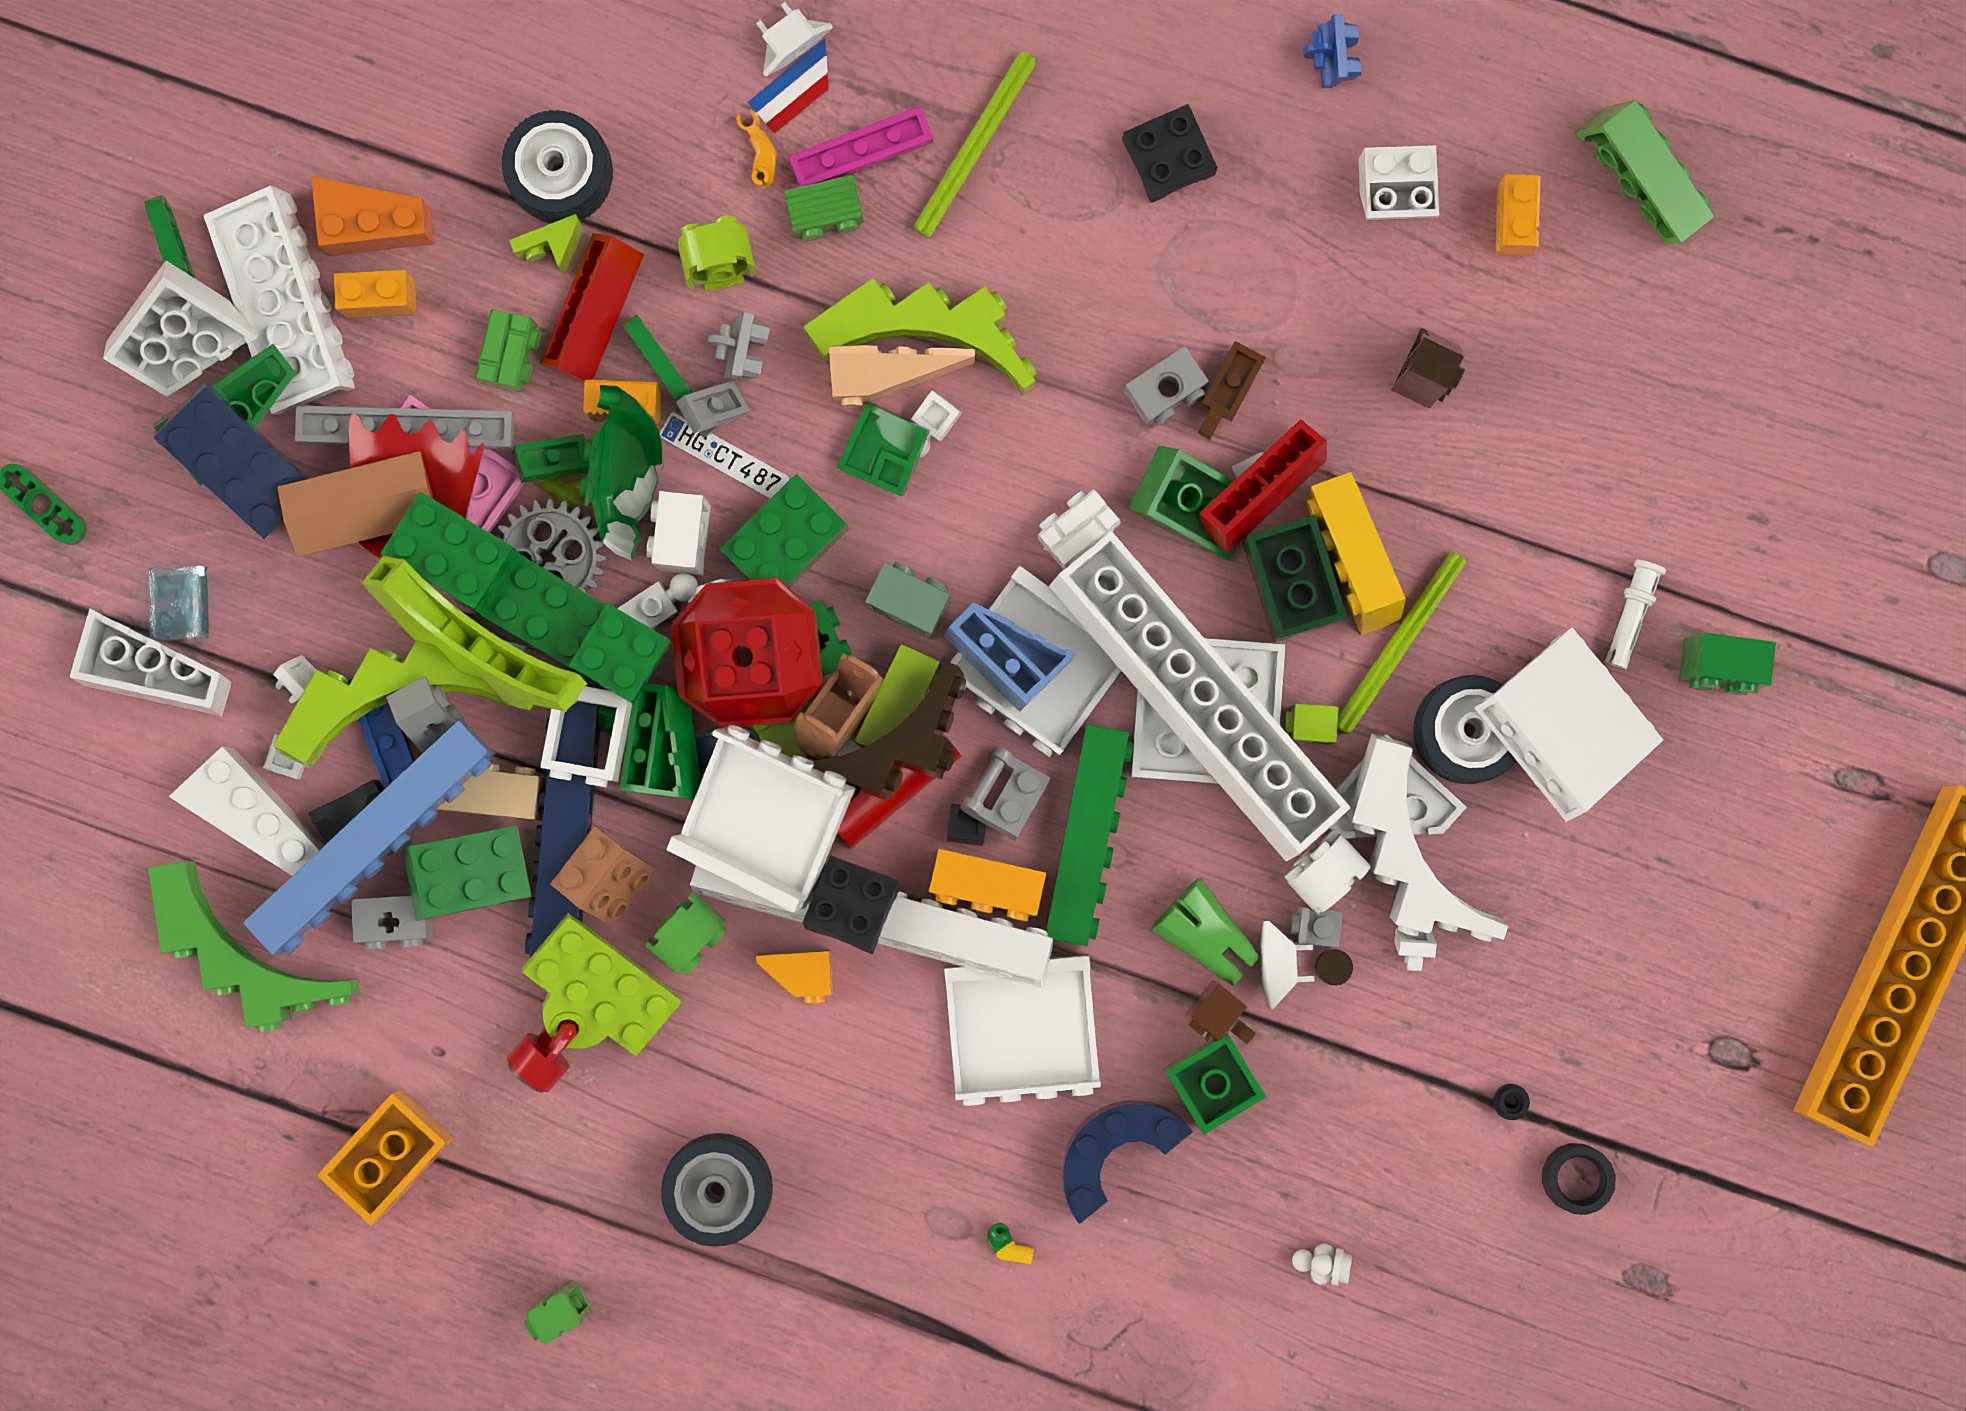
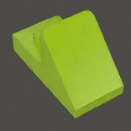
M574 214L509 241L514 254L520 261L534 262L540 260L547 255L546 251L552 250L556 263L564 274L584 228L577 215Z

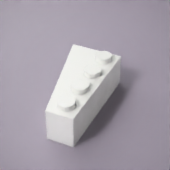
M89 609L70 673L71 679L86 687L223 716L232 684L230 680L220 673L92 609Z
M221 747L169 796L291 876L325 846L235 748Z

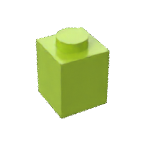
M1294 704L1291 706V712L1285 711L1284 731L1289 733V737L1294 742L1334 744L1337 742L1339 707Z

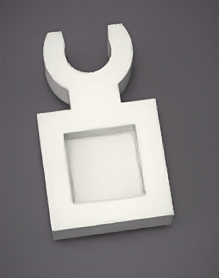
M933 390L911 418L918 425L930 430L920 457L928 453L931 437L934 436L939 441H942L962 414L958 408Z

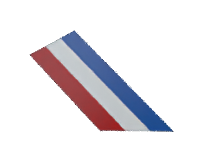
M826 38L748 102L774 134L829 90Z

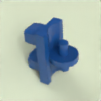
M1333 14L1331 20L1318 25V32L1312 33L1313 43L1303 48L1304 57L1314 59L1315 69H1321L1322 88H1333L1342 81L1354 80L1362 73L1361 60L1358 57H1347L1346 47L1352 48L1358 42V25L1344 22V15Z

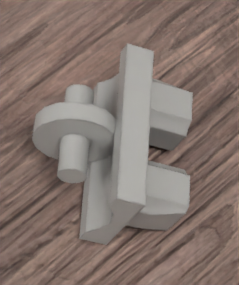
M743 312L742 316H735L731 338L732 326L728 324L721 325L720 335H709L708 344L717 347L716 360L725 361L727 350H729L724 379L734 381L740 377L757 378L761 374L763 359L746 354L749 343L759 346L766 344L770 327L753 320L754 314Z

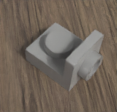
M1298 906V913H1292L1290 935H1295L1294 942L1339 948L1343 912L1326 910L1324 912L1321 911L1317 915L1311 908Z

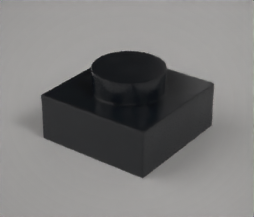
M952 803L949 810L946 842L982 846L986 824L965 813L960 808L961 804Z

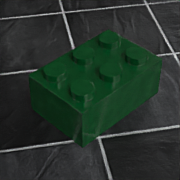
M1315 515L1245 536L1242 544L1273 643L1335 625L1347 619Z

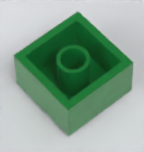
M1705 632L1684 638L1679 681L1690 682L1689 688L1695 690L1711 691L1712 688L1726 687L1725 693L1747 695V693H1758L1759 688L1771 686L1776 642Z
M1228 1033L1220 1041L1213 1037L1163 1068L1203 1135L1266 1098V1095Z

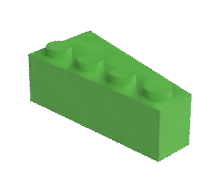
M1635 99L1606 107L1575 133L1582 142L1589 138L1599 150L1594 155L1602 166L1607 164L1619 175V182L1617 184L1622 191L1631 198H1638L1641 203L1638 205V210L1666 244L1682 243L1715 217L1709 209V200L1701 191L1696 190L1690 181L1691 175L1689 170L1683 163L1675 159L1670 151V142L1662 133L1657 132L1650 121V112L1643 104L1638 103Z

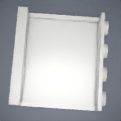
M1019 566L989 610L1014 622V625L1033 635L1036 633L1045 638V641L1063 650L1067 649L1075 653L1074 658L1021 712L959 651L950 663L958 665L965 674V690L967 689L977 697L974 702L977 706L990 715L995 710L1007 718L1003 723L1006 727L1019 736L1025 731L1036 739L1032 745L1046 756L1050 757L1052 753L1060 756L1121 670L1051 588Z
M1573 628L1553 639L1550 645L1494 694L1484 699L1475 707V710L1566 822L1587 812L1663 741L1652 723L1645 718L1632 702L1630 696L1624 692L1611 676L1608 669L1598 660L1586 645V642Z
M729 725L726 728L716 729L712 735L717 737L718 741L681 834L671 837L666 850L793 913L800 911L808 905L855 788L845 784L846 778L835 772L825 771L824 774L814 769V763L806 758L796 755L791 758L780 753L782 748L777 744L766 740L757 742L749 738L750 733L741 727Z
M1089 955L1050 958L1042 988L962 966L944 968L956 1100L963 1099L964 1105L985 1104V1097L999 1096L1000 1102H1015L1021 1100V1094L1035 1093L1036 1099L1056 1098L1057 1091L1071 1090L1072 1096L1094 1094L1093 1088L1101 1087Z

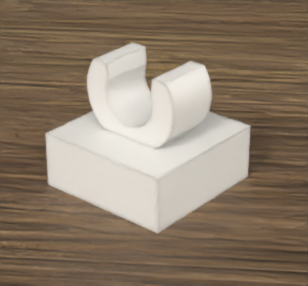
M300 655L280 665L273 675L278 679L276 688L280 690L286 687L293 694L288 701L294 703L301 698L316 669L303 655Z
M1396 928L1394 942L1398 954L1404 956V963H1407L1406 969L1422 971L1423 957L1435 958L1437 943L1432 931L1431 934L1419 931L1418 936L1403 933Z

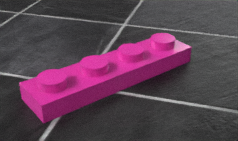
M919 106L788 157L798 184L801 187L847 176L934 143L922 108Z

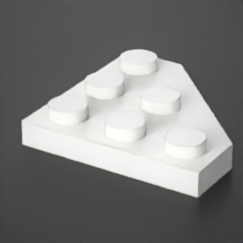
M1385 734V735L1383 736V737L1392 739V738L1389 737L1387 734ZM1411 757L1407 774V809L1413 835L1443 834L1467 807ZM1363 759L1335 789L1348 805L1351 802ZM1347 812L1329 827L1330 830L1335 829L1338 834H1342L1344 838L1377 837L1379 832L1376 829L1375 834H1369L1356 830L1354 828L1355 823H1352L1346 816Z

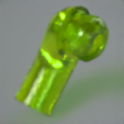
M579 477V481L564 484L557 478L544 479L540 485L542 490L560 503L566 501L569 506L583 503L586 497H581L580 495L583 477Z

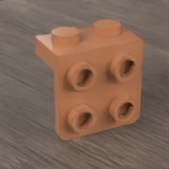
M594 826L551 882V885L579 909L612 925L625 915L628 905L637 893L647 886L650 876L654 872V867L624 849L605 832Z

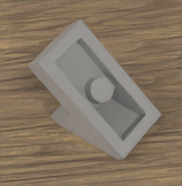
M733 381L684 395L676 402L693 433L699 432L702 437L709 436L750 412Z

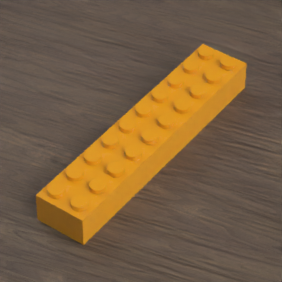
M1960 785L1942 787L1793 1109V1112L1869 1147H1874L1966 947V788Z

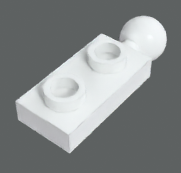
M679 573L672 578L669 589L665 590L662 583L657 582L617 609L654 630L680 613L674 602L677 600H690L695 593V587L698 586L697 580L691 574Z

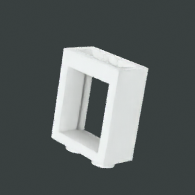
M585 686L580 692L577 701L617 708L605 770L555 761L565 713L555 709L551 710L540 768L550 769L549 777L571 781L572 774L586 776V784L607 787L608 780L615 782L619 780L632 703L611 691Z

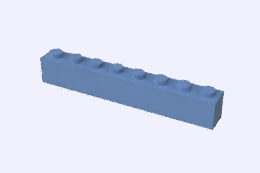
M458 720L249 916L243 924L272 955L283 954L284 952L289 955L304 942L302 935L311 927L317 929L331 917L329 910L338 901L343 904L354 896L358 891V888L355 886L365 876L370 879L384 867L385 863L382 860L390 852L393 851L396 854L406 847L412 840L409 835L418 826L425 828L438 816L436 809L445 801L448 803L453 802L463 793L465 788L462 785L472 775L477 778L491 766L492 763L489 759L495 755L494 751L466 722Z

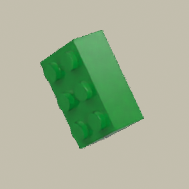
M796 473L720 550L748 579L780 577L791 588L849 530V527Z
M517 826L409 846L402 850L416 921L532 897Z

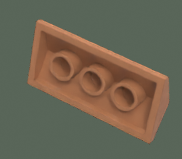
M421 451L277 487L284 523L297 557L392 534L419 492L434 500Z

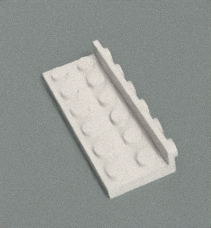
M268 186L203 216L234 306L259 334L258 338L248 344L251 356H255L274 343L296 372L270 408L271 414L280 415L296 408V406H302L337 390L350 391L355 389L352 380L354 377L353 368L344 357L341 348L343 343L342 336L338 328L333 325L329 313L331 311V304L327 296L322 292L318 282L320 277L318 267L310 258L306 247L308 245L307 235L302 227L299 226L295 215L297 212L296 203L286 191Z

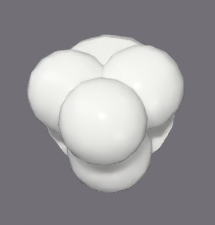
M1321 1243L1316 1246L1313 1255L1305 1249H1300L1293 1254L1292 1264L1294 1268L1300 1272L1310 1270L1311 1278L1315 1283L1325 1285L1331 1280V1285L1339 1286V1282L1345 1284L1349 1282L1352 1255L1345 1254L1344 1249L1337 1248L1335 1254L1331 1245Z

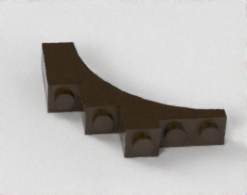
M944 661L927 695L916 710L893 731L874 743L846 755L811 761L814 763L813 768L824 774L825 771L835 772L845 777V784L854 787L856 791L887 801L890 800L892 792L896 793L901 785L903 773L900 771L901 767L942 780L944 772L951 769L955 759L954 746L947 737L943 736V733H948L951 729L954 719V712L951 711L955 700L960 699L964 693L966 686L965 674L958 665Z

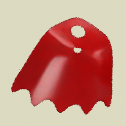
M351 414L348 433L350 468L421 451L434 500L466 519L483 455L484 443H481L476 453L472 455L469 451L468 438L464 429L459 432L452 442L448 443L440 437L432 420H428L416 433L409 434L403 431L397 417L394 414H390L378 431L371 432L363 426L357 415ZM392 534L360 541L359 544L371 554L381 559L383 555L380 553Z

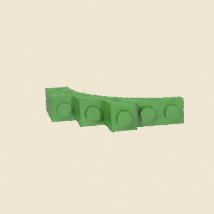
M183 861L148 867L160 952H173L174 959L197 955V948L203 991L216 989V996L239 992V985L246 1028L258 1026L259 1033L281 1029L280 1022L292 1019L290 1005L292 1006V1012L314 1009V1001L327 999L328 1006L350 1002L349 995L360 993L358 979L327 981L304 978L276 969L249 953L230 936L213 913L202 890L195 861Z

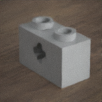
M425 676L386 697L396 724L422 753L458 720L465 722L458 707L455 704L449 706L450 702L441 686L434 688Z
M411 896L351 899L353 943L365 942V949L387 948V941L401 940V947L423 946V938L434 937L433 918L416 921ZM392 916L393 918H399V926L394 928L393 926H387V918H392Z

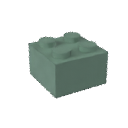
M895 561L893 566L884 562L865 603L868 609L932 640L951 603L950 594L947 593L946 585L930 577H927L926 581L923 582L915 578L913 569Z

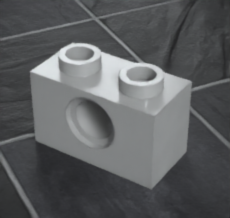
M1184 346L1126 384L1124 393L1146 426L1153 422L1160 426L1176 415L1173 409L1184 402L1187 406H1190L1205 396L1203 389L1207 387L1209 380L1186 346ZM1162 382H1171L1177 387L1178 393L1173 397H1165L1159 392L1158 386Z

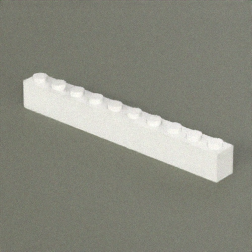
M696 865L690 886L696 894L802 923L823 871L820 873L807 907L795 913ZM900 891L898 892L884 923L878 944L1042 988L1053 948V938L1047 937V932L1033 927H1027L1026 931L1013 928L1011 922L1001 918H992L991 921L977 918L978 914L963 908H957L956 912L942 909L943 905L937 901L922 899L920 903L907 899L908 895Z

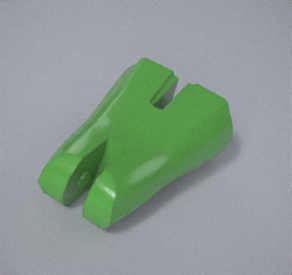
M1202 878L1192 882L1151 927V931L1192 957L1232 986L1243 975L1236 969L1234 963L1231 960L1228 961L1223 955L1231 949L1236 954L1235 957L1243 961L1250 968L1260 958L1255 948L1232 921Z

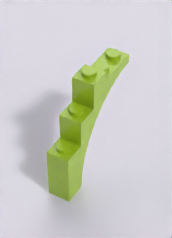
M872 278L804 326L807 337L825 362L830 361L829 347L861 346L876 340L897 337L932 338L958 345L964 349H974L976 355L983 357L1004 373L1023 395L1035 387L1036 380L1033 376L1037 374L1036 370L1026 357L1020 359L1015 353L1013 347L1016 346V343L1005 328L1002 330L998 329L1000 325L1005 323L1006 314L1003 311L1007 307L996 291L990 294L985 286L949 310L948 307L952 303L941 287L935 290L930 282L894 306L892 303L896 301V298L885 283L879 286L876 280Z
M383 556L361 583L415 641L436 645L461 673L483 678L508 706L530 711L534 705L566 712L577 701L580 692L587 685L579 674L538 660L489 632L446 600L404 559Z
M416 641L403 664L400 663L401 657L387 649H382L381 652L370 648L350 685H347V678L334 671L329 670L327 674L318 670L315 671L273 746L279 754L312 769L326 747L347 726L371 710L388 703L387 696L424 676L434 688L441 686L445 693L478 696L507 707L510 706L503 701L483 678L461 673L436 645Z

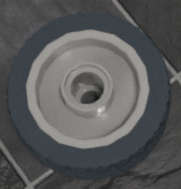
M725 1133L703 1135L684 1145L667 1165L661 1184L663 1209L673 1228L689 1241L710 1247L730 1245L750 1235L765 1217L773 1193L771 1172L762 1154L746 1140ZM714 1182H719L725 1188L723 1194H715L713 1192L712 1184Z

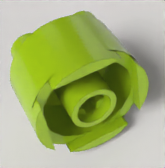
M723 216L718 218L716 223L703 226L695 223L681 228L682 236L678 239L677 244L686 285L689 288L696 290L695 284H704L705 291L726 289L743 283V275L749 271L751 277L756 273L748 230L744 225L737 222L736 216Z

